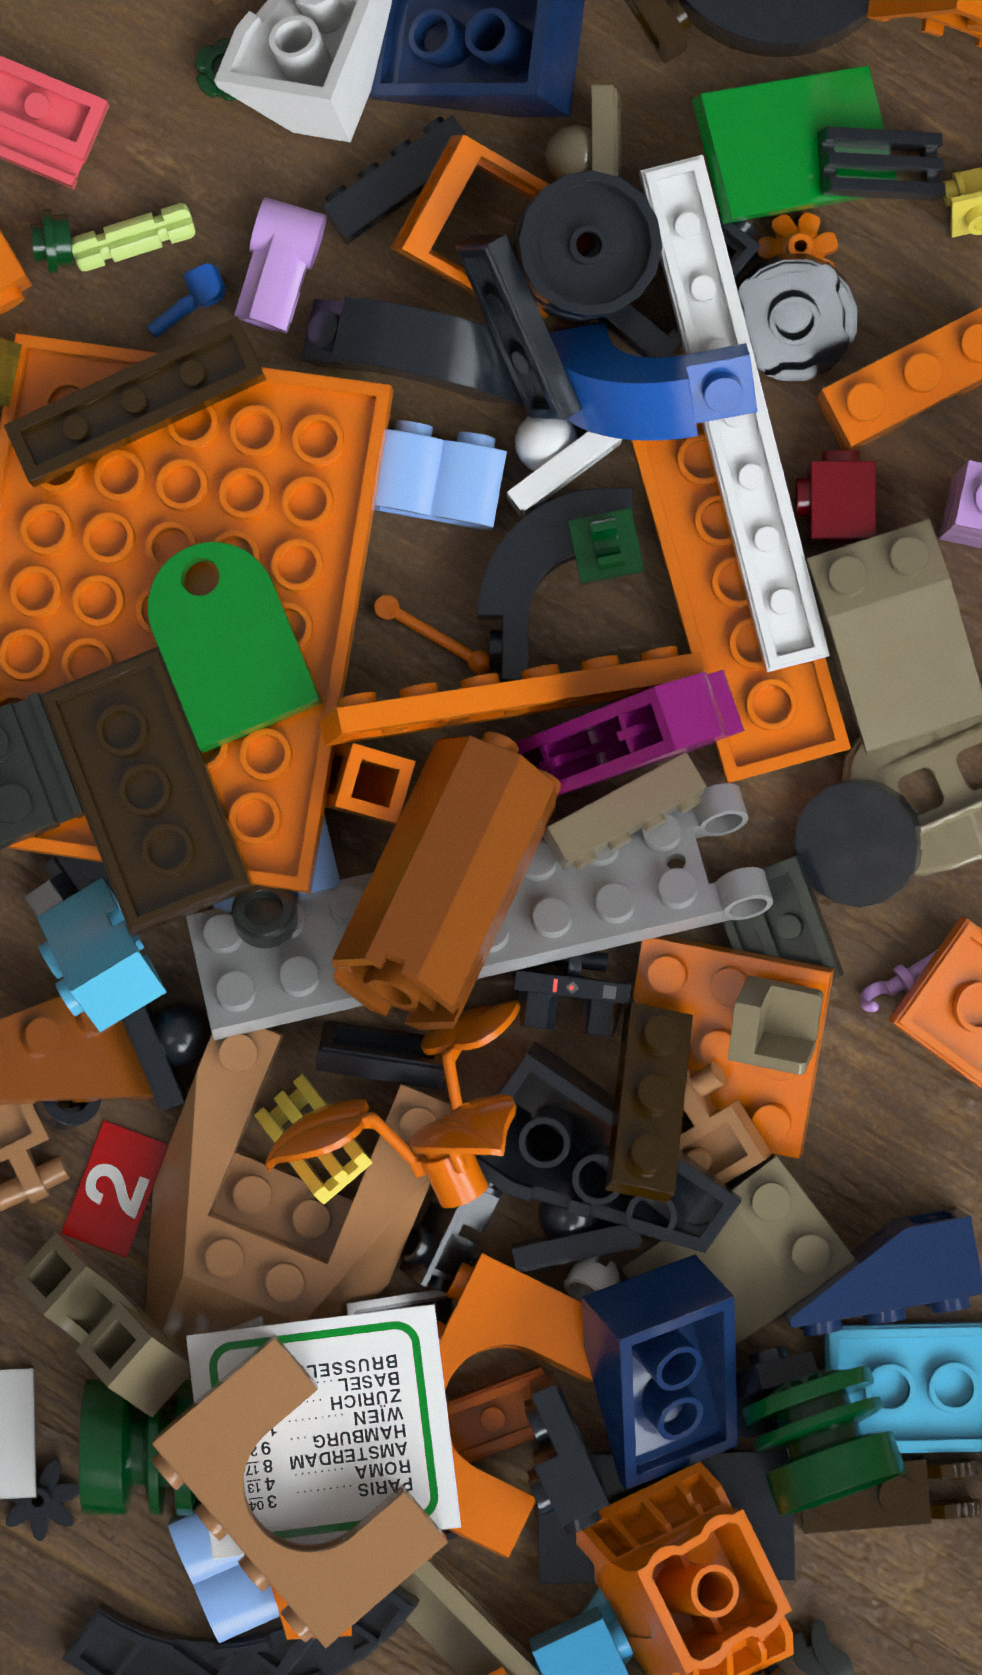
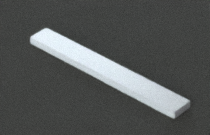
M699 155L640 170L639 176L644 196L659 222L662 241L660 259L684 354L746 343L750 353L758 412L703 422L702 425L765 672L828 657L830 655L704 157Z

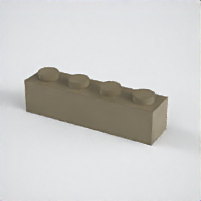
M685 752L547 827L543 837L563 871L573 865L576 870H580L597 859L595 853L609 846L611 851L617 850L632 840L630 834L641 828H644L645 832H649L661 826L667 821L665 815L678 809L682 814L694 808L701 802L699 797L702 796L707 786L689 755Z

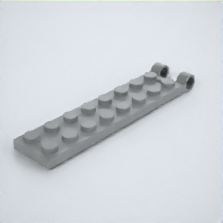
M731 783L706 787L702 796L699 797L701 802L694 808L682 814L678 809L665 815L667 821L661 826L649 832H645L644 828H641L630 834L632 840L617 850L611 851L609 846L595 853L597 859L580 870H576L573 865L563 871L545 838L542 837L477 979L724 921L749 919L766 912L773 905V898L764 870L758 867L736 869L726 873L715 883L709 884L696 838L732 833L747 823L749 817L740 787ZM672 859H680L685 863V866L682 869H670L667 863ZM373 872L342 879L338 887L294 897L298 912L296 930L286 942L272 948H257L245 943L235 930L232 912L225 913L217 908L186 915L214 1040L364 1006L334 983L333 974L337 967L332 968V958Z

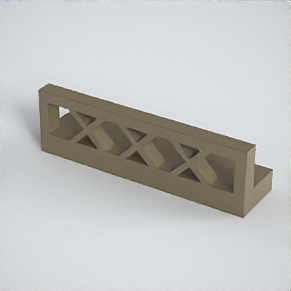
M435 1554L400 1584V1586L420 1599L418 1606L408 1616L406 1621L460 1675H487L501 1667L509 1675H542L532 1651Z

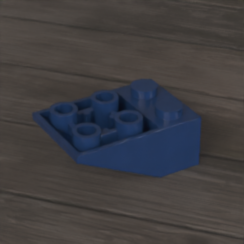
M954 1207L893 1218L851 1251L855 1258L854 1261L806 1298L782 1313V1316L791 1328L799 1327L800 1330H803L804 1336H816L842 1330L841 1319L862 1316V1318H867L869 1325H875L907 1318L905 1311L907 1307L925 1304V1307H931L932 1313L951 1312L970 1307L969 1296L982 1294V1274L971 1216Z

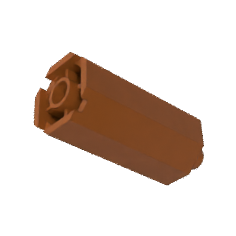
M486 732L481 740L472 736L444 737L436 740L332 958V968L337 967L333 974L335 984L375 1013L387 1017L391 1006L409 1012L404 1024L419 1030L455 1028L555 811L556 798L562 787L560 781L555 776L537 769L522 755L518 754L519 747L517 744L502 734Z

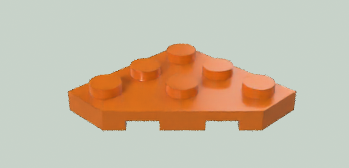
M665 935L643 940L633 993L634 1001L640 1004L693 1015L688 1069H693L697 1072L708 1064L715 1062L722 1068L727 1080L725 1085L710 1093V1100L718 1111L738 1099L773 1154L797 1159L801 1157L804 1149L834 968ZM748 975L819 989L823 992L816 1048L804 1074L798 1075L727 1060L735 1001Z

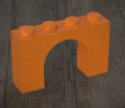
M483 1253L477 1258L474 1266L465 1262L461 1263L446 1294L447 1297L455 1300L456 1303L446 1324L437 1321L445 1390L453 1373L466 1359L479 1352L497 1348L514 1349L524 1352L586 1383L593 1381L584 1348L582 1302ZM451 1444L461 1528L447 1530L503 1558H509L535 1504L534 1496L472 1466L458 1454Z

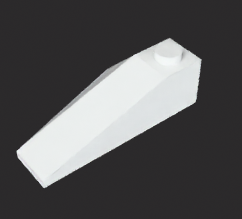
M267 0L256 15L249 11L236 26L214 81L222 91L293 133L351 142L372 89L392 0Z

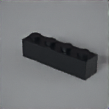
M453 115L446 120L442 116L436 118L423 128L424 135L413 143L409 139L403 141L390 152L392 158L380 166L377 162L370 164L357 175L360 180L349 188L341 185L325 197L327 203L322 206L323 212L327 215L328 220L346 245L420 194L450 137L463 134L467 136Z

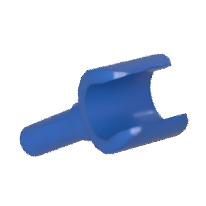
M209 263L203 264L183 275L190 294L179 299L177 303L147 325L150 332L156 338L188 313L191 314L196 309L217 304L224 298L226 287L216 266Z

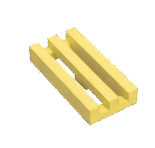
M303 1074L293 1081L298 1089L288 1096L282 1091L273 1098L278 1106L270 1113L263 1107L254 1115L274 1143L284 1132L281 1126L285 1122L290 1120L293 1124L304 1116L300 1110L309 1103L314 1110L328 1105L314 1085ZM355 1139L342 1146L352 1159L344 1167H342L332 1152L317 1156L332 1175L325 1183L306 1159L289 1162L313 1195L323 1205L373 1163Z

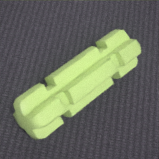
M178 203L162 208V214L155 217L150 212L103 227L104 233L96 235L93 230L74 236L71 239L75 262L81 271H89L105 266L104 260L113 258L114 262H118L162 248V242L169 239L172 244L190 239L195 235V226L189 208L186 204Z

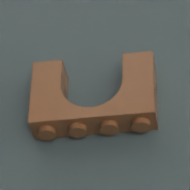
M274 1334L153 1438L152 1445L159 1453L151 1461L174 1489L178 1490L183 1484H186L202 1504L194 1511L206 1528L219 1541L229 1534L245 1555L237 1562L251 1581L262 1592L272 1585L286 1601L288 1606L281 1611V1614L304 1642L309 1641L315 1636L326 1649L444 1547L448 1541L443 1531L403 1484L349 1531L335 1539L322 1543L303 1544L286 1540L272 1533L258 1520L248 1503L244 1488V1472L248 1459L258 1442L270 1430L318 1390V1385Z

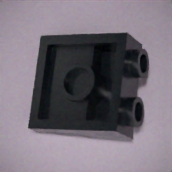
M552 1370L530 1381L532 1398L524 1401L526 1407L524 1409L539 1444L542 1445L551 1440V1442L533 1450L534 1468L527 1471L529 1476L527 1481L543 1516L554 1511L561 1527L569 1535L586 1529L600 1521L602 1516L599 1510L610 1504L604 1481Z

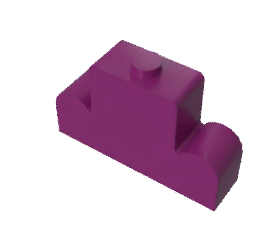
M720 670L710 674L701 672L652 687L515 743L519 747L518 754L522 755L537 769L552 774L560 781L562 787L557 796L560 797L610 778L672 759L685 752L688 753L745 730L725 672Z

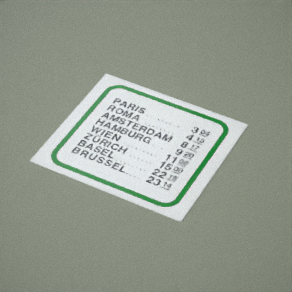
M434 1304L186 1336L194 1402L274 1334L318 1385V1390L258 1442L245 1468L244 1488L248 1503L258 1520L272 1533L286 1540L303 1544L330 1541L353 1528L402 1484L441 1530L461 1528ZM209 1531L212 1560L245 1555L229 1534L219 1541Z

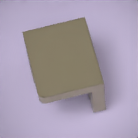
M748 975L735 1001L727 1060L798 1075L804 1074L816 1048L823 992L819 989Z

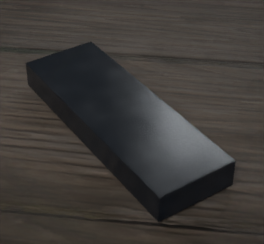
M506 234L471 235L456 244L458 257L529 417L566 420L582 410Z

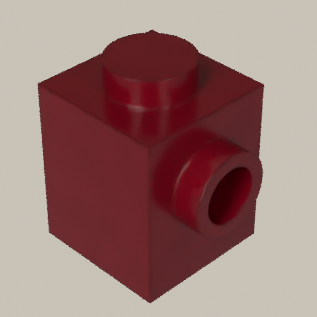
M855 450L823 451L822 461H811L807 467V477L796 478L795 512L796 516H807V544H853L876 536V461H860V451Z

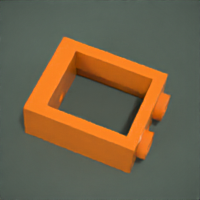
M463 134L450 137L390 249L477 298L464 268L431 250L474 169H477L528 200L550 184ZM585 233L577 238L576 248L581 255L585 253L591 239ZM538 307L542 318L546 319L549 315Z

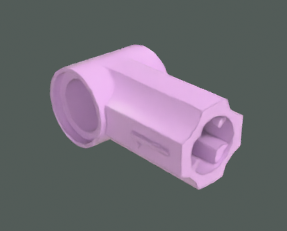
M264 197L252 232L249 252L253 254L234 314L235 317L259 328L288 333L306 270L312 269L321 245L327 215Z

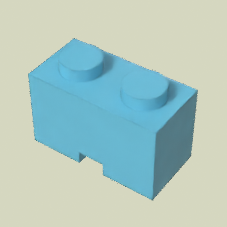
M100 878L36 917L47 939L38 948L56 978L64 977L55 983L59 994L75 1017L85 1011L99 1032H102L166 993L153 963L147 954L143 956L140 953V950L145 947L139 935L133 936L130 934L117 898L103 878Z

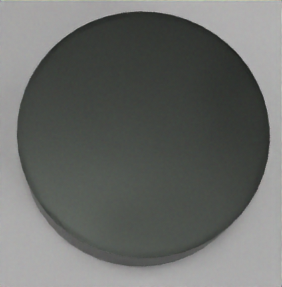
M254 885L253 889L238 894L234 898L232 918L237 934L245 943L257 948H272L286 942L295 932L298 924V912L295 899L289 890Z

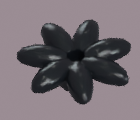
M59 1459L52 1460L45 1467L41 1476H39L36 1470V1495L43 1497V1504H37L34 1498L8 1499L19 1503L6 1517V1525L8 1527L22 1524L31 1517L33 1536L38 1541H42L48 1530L49 1518L65 1527L74 1524V1518L70 1511L61 1503L80 1494L79 1485L73 1483L56 1485L61 1475L62 1467Z

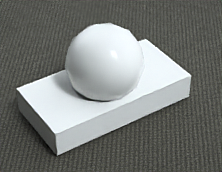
M528 416L518 427L515 436V448L521 462L534 472L507 492V500L519 516L524 515L525 517L619 447L622 439L602 436L589 431L578 439L573 424L567 419H540Z

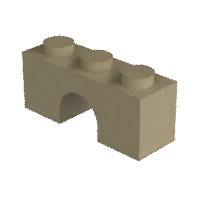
M56 1232L14 1278L13 1282L36 1308L80 1344L75 1350L76 1353L109 1389L149 1416L153 1417L191 1374L189 1360L101 1264Z

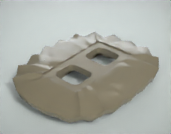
M982 717L866 754L858 734L851 745V749L843 757L842 781L855 779L865 781L867 779L883 782L898 793H900L898 782L903 776L922 768L929 769L933 773L943 801L939 807L917 815L922 831L920 833L922 856L920 866L914 874L916 876L925 877L954 870L982 860V788L978 790L968 788L956 761L957 755L961 751L982 743Z

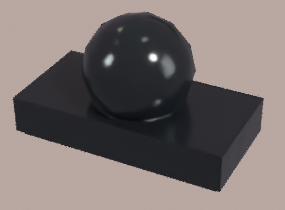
M148 1003L123 1018L122 1021L159 1109L163 1108V1111H166L184 1103L187 1098V1093L175 1066L191 1065L201 1059L212 1033L209 1021L203 1012L192 1005L184 1003L167 1005L154 1016Z
M540 1202L538 1219L543 1232L547 1236L512 1243L511 1249L516 1271L520 1270L522 1273L640 1247L639 1244L642 1243V1239L639 1233L630 1231L629 1227L612 1222L600 1224L601 1219L592 1216L588 1218L568 1213V1209Z

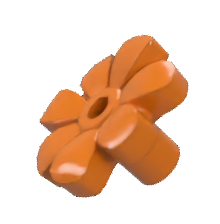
M805 212L801 215L796 226L790 216L782 214L771 223V228L776 237H762L758 242L761 246L757 256L767 260L780 254L807 253L830 262L834 266L825 256L834 253L838 249V242L833 232L817 234L820 226V218L818 216ZM795 247H800L804 252L796 251Z

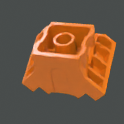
M700 1461L600 1509L599 1512L602 1516L600 1521L576 1532V1544L594 1564L595 1583L602 1590L606 1600H609L634 1653L632 1656L646 1671V1675H752L794 1655L793 1632L785 1617L792 1609L744 1510L732 1508L722 1485Z

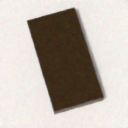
M159 647L39 695L131 935L137 936L254 888L202 751L199 750Z

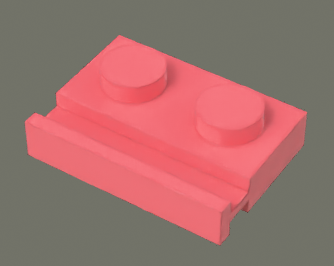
M0 56V159L74 190L81 168L87 161L110 107L108 101Z

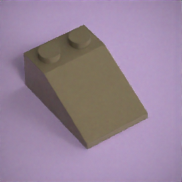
M930 519L807 558L806 564L823 631L866 754L982 717L981 684L952 582Z
M773 1153L766 1160L747 1170L727 1186L739 1195L742 1201L706 1253L657 1239L621 1267L623 1273L630 1279L696 1254L734 1296L736 1345L806 1298L855 1260L854 1256Z

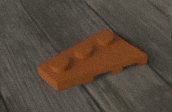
M61 996L0 1019V1105L34 1104L37 1101L72 1100L73 1103L95 1102L99 1099L127 1098V1101L149 1100L154 1097L122 1020L99 1032L85 1011L75 1017Z

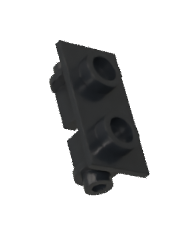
M487 1180V1190L475 1200L459 1207L443 1208L431 1187V1202L420 1225L415 1226L410 1231L402 1251L403 1261L399 1269L425 1287L429 1285L441 1292L447 1293L461 1263L469 1264L478 1245L476 1242L459 1235L463 1224L484 1233L503 1192Z

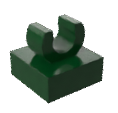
M631 508L568 521L567 524L580 586L644 573Z

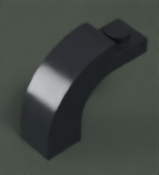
M681 0V6L686 12L689 21L703 33L732 49L765 57H790L819 51L845 39L870 20L866 18L869 0Z
M345 296L344 301L314 299L301 356V361L317 367L373 372L415 380L447 389L478 401L524 405L488 325L435 311L371 299Z
M633 488L586 489L557 497L527 514L501 541L487 566L478 598L477 620H503V630H490V668H502V682L521 680V672L528 669L529 608L538 586L553 570L575 560L567 524L568 521L631 508L633 514Z

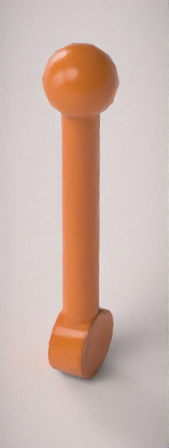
M383 595L376 600L374 609L380 619L385 621L395 619L468 662L469 669L475 674H485L491 669L490 654L487 651H473L400 608L394 596Z

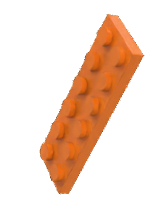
M702 423L696 424L698 436L656 441L630 440L690 654L702 653L707 674L724 670L745 730L715 742L726 783L736 782L850 750V743L825 657L765 672Z

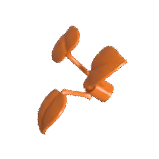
M511 1000L497 1005H485L464 1010L454 1029L429 1030L423 1037L421 1047L426 1055L443 1053L442 1062L452 1112L449 1116L431 1122L419 1129L410 1139L411 1148L376 1113H367L369 1105L365 1099L344 1100L319 1107L307 1113L284 1131L273 1145L266 1159L265 1166L270 1173L273 1167L279 1163L300 1161L330 1153L352 1141L363 1129H373L410 1165L416 1178L427 1175L441 1207H459L481 1196L487 1190L488 1183L475 1155L504 1156L507 1131L515 1116L517 1107L513 1097L506 1094L482 1097L463 1104L456 1071V1060L462 1050L480 1048L502 1034L516 1018L521 1008L519 1001Z

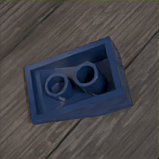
M392 0L369 97L374 100L510 117H570L585 0Z
M696 1254L582 1296L584 1348L619 1481L626 1490L738 1446L734 1296Z

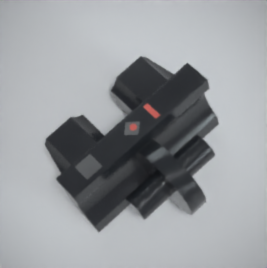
M596 951L544 963L567 967V976L516 970L514 990H520V1026L554 1030L558 995L583 998L579 1033L613 1037L620 1018L622 1003L629 1004L631 985L580 978L581 969L606 972L608 953Z

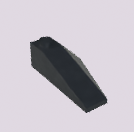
M536 1041L530 1046L497 1094L512 1096L517 1107L515 1116L507 1131L504 1156L475 1155L486 1180L508 1195L528 1201L534 1199L568 1209V1213L588 1218L592 1216L629 1227L632 1232L706 1253L742 1201L739 1195L680 1149L675 1195L667 1203L605 1190L615 1098Z

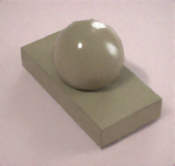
M614 84L591 85L592 129L579 124L564 126L556 131L547 142L544 154L546 169L556 181L568 174L597 171L622 178V101Z

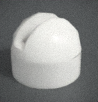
M600 1256L579 1260L565 1279L564 1288L572 1298L582 1302V1296L620 1282L616 1264L610 1261L607 1267L598 1263Z

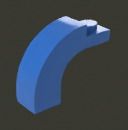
M605 322L549 332L582 410L570 416L567 420L589 432L626 440L656 441L682 439L698 436L697 423L758 412L751 358L746 343L674 357L653 358L631 355L616 348L611 343Z

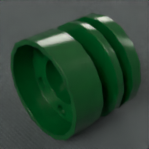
M869 1365L851 1369H825L799 1377L773 1388L761 1400L742 1409L748 1427L774 1421L778 1424V1429L753 1440L756 1451L768 1452L786 1448L790 1460L773 1468L765 1475L780 1517L845 1498L890 1481L907 1472L892 1430L862 1434L859 1422L874 1415L883 1408L880 1396L852 1403L850 1401L849 1395L874 1383Z
M86 1379L83 1387L79 1427V1492L82 1514L127 1515L134 1486H145L150 1514L163 1515L166 1486L171 1485L151 1461L159 1453L152 1445V1441L159 1432L194 1403L191 1380H185L178 1388L176 1409H168V1401H166L158 1412L151 1417L109 1389L100 1379ZM183 1484L178 1490L174 1489L176 1514L178 1516H195L194 1510L197 1507L196 1495L186 1484Z

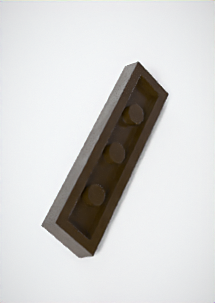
M235 317L5 424L4 428L28 482L33 487H37L267 379L242 323L238 317Z

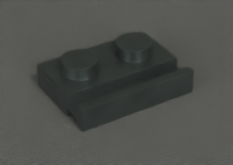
M38 692L29 695V698L15 704L9 703L0 707V849L56 828L61 823L73 818L85 816Z
M797 855L762 868L768 881L773 905L766 912L744 920L723 922L732 948L834 968L833 979L844 975L801 856Z

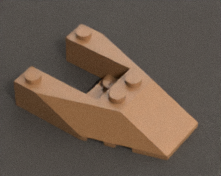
M271 1027L214 1040L213 1035H211L153 1186L145 1313L188 1360L187 1335L348 1315L346 1304L376 1299L391 1280L430 1185L427 1175L418 1178L414 1176L410 1165L381 1135L371 1156L373 1163L366 1168L355 1198L337 1193L324 1205L313 1195L301 1177L275 1166L269 1173L265 1162L238 1152L237 1150L285 1035V1033ZM401 1083L385 1123L411 1148L410 1139L419 1129L450 1115L452 1112L450 1101L413 1085ZM191 1374L186 1380H191ZM177 1390L168 1399L169 1401L176 1403Z

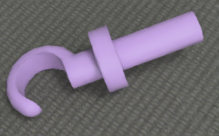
M936 951L907 969L903 964L897 965L892 969L895 975L892 979L876 981L866 986L859 995L858 1002L860 1007L867 1012H876L879 1009V1005L871 1001L874 997L882 994H888L893 997L902 990H905L907 993Z

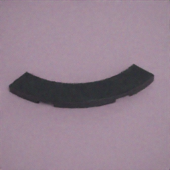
M398 1585L352 1625V1636L338 1637L326 1649L317 1638H311L307 1642H304L302 1639L287 1640L283 1626L264 1633L230 1638L221 1643L217 1639L193 1638L170 1634L142 1625L101 1603L62 1659L87 1675H336L357 1661L360 1662L398 1630L418 1606L420 1599Z

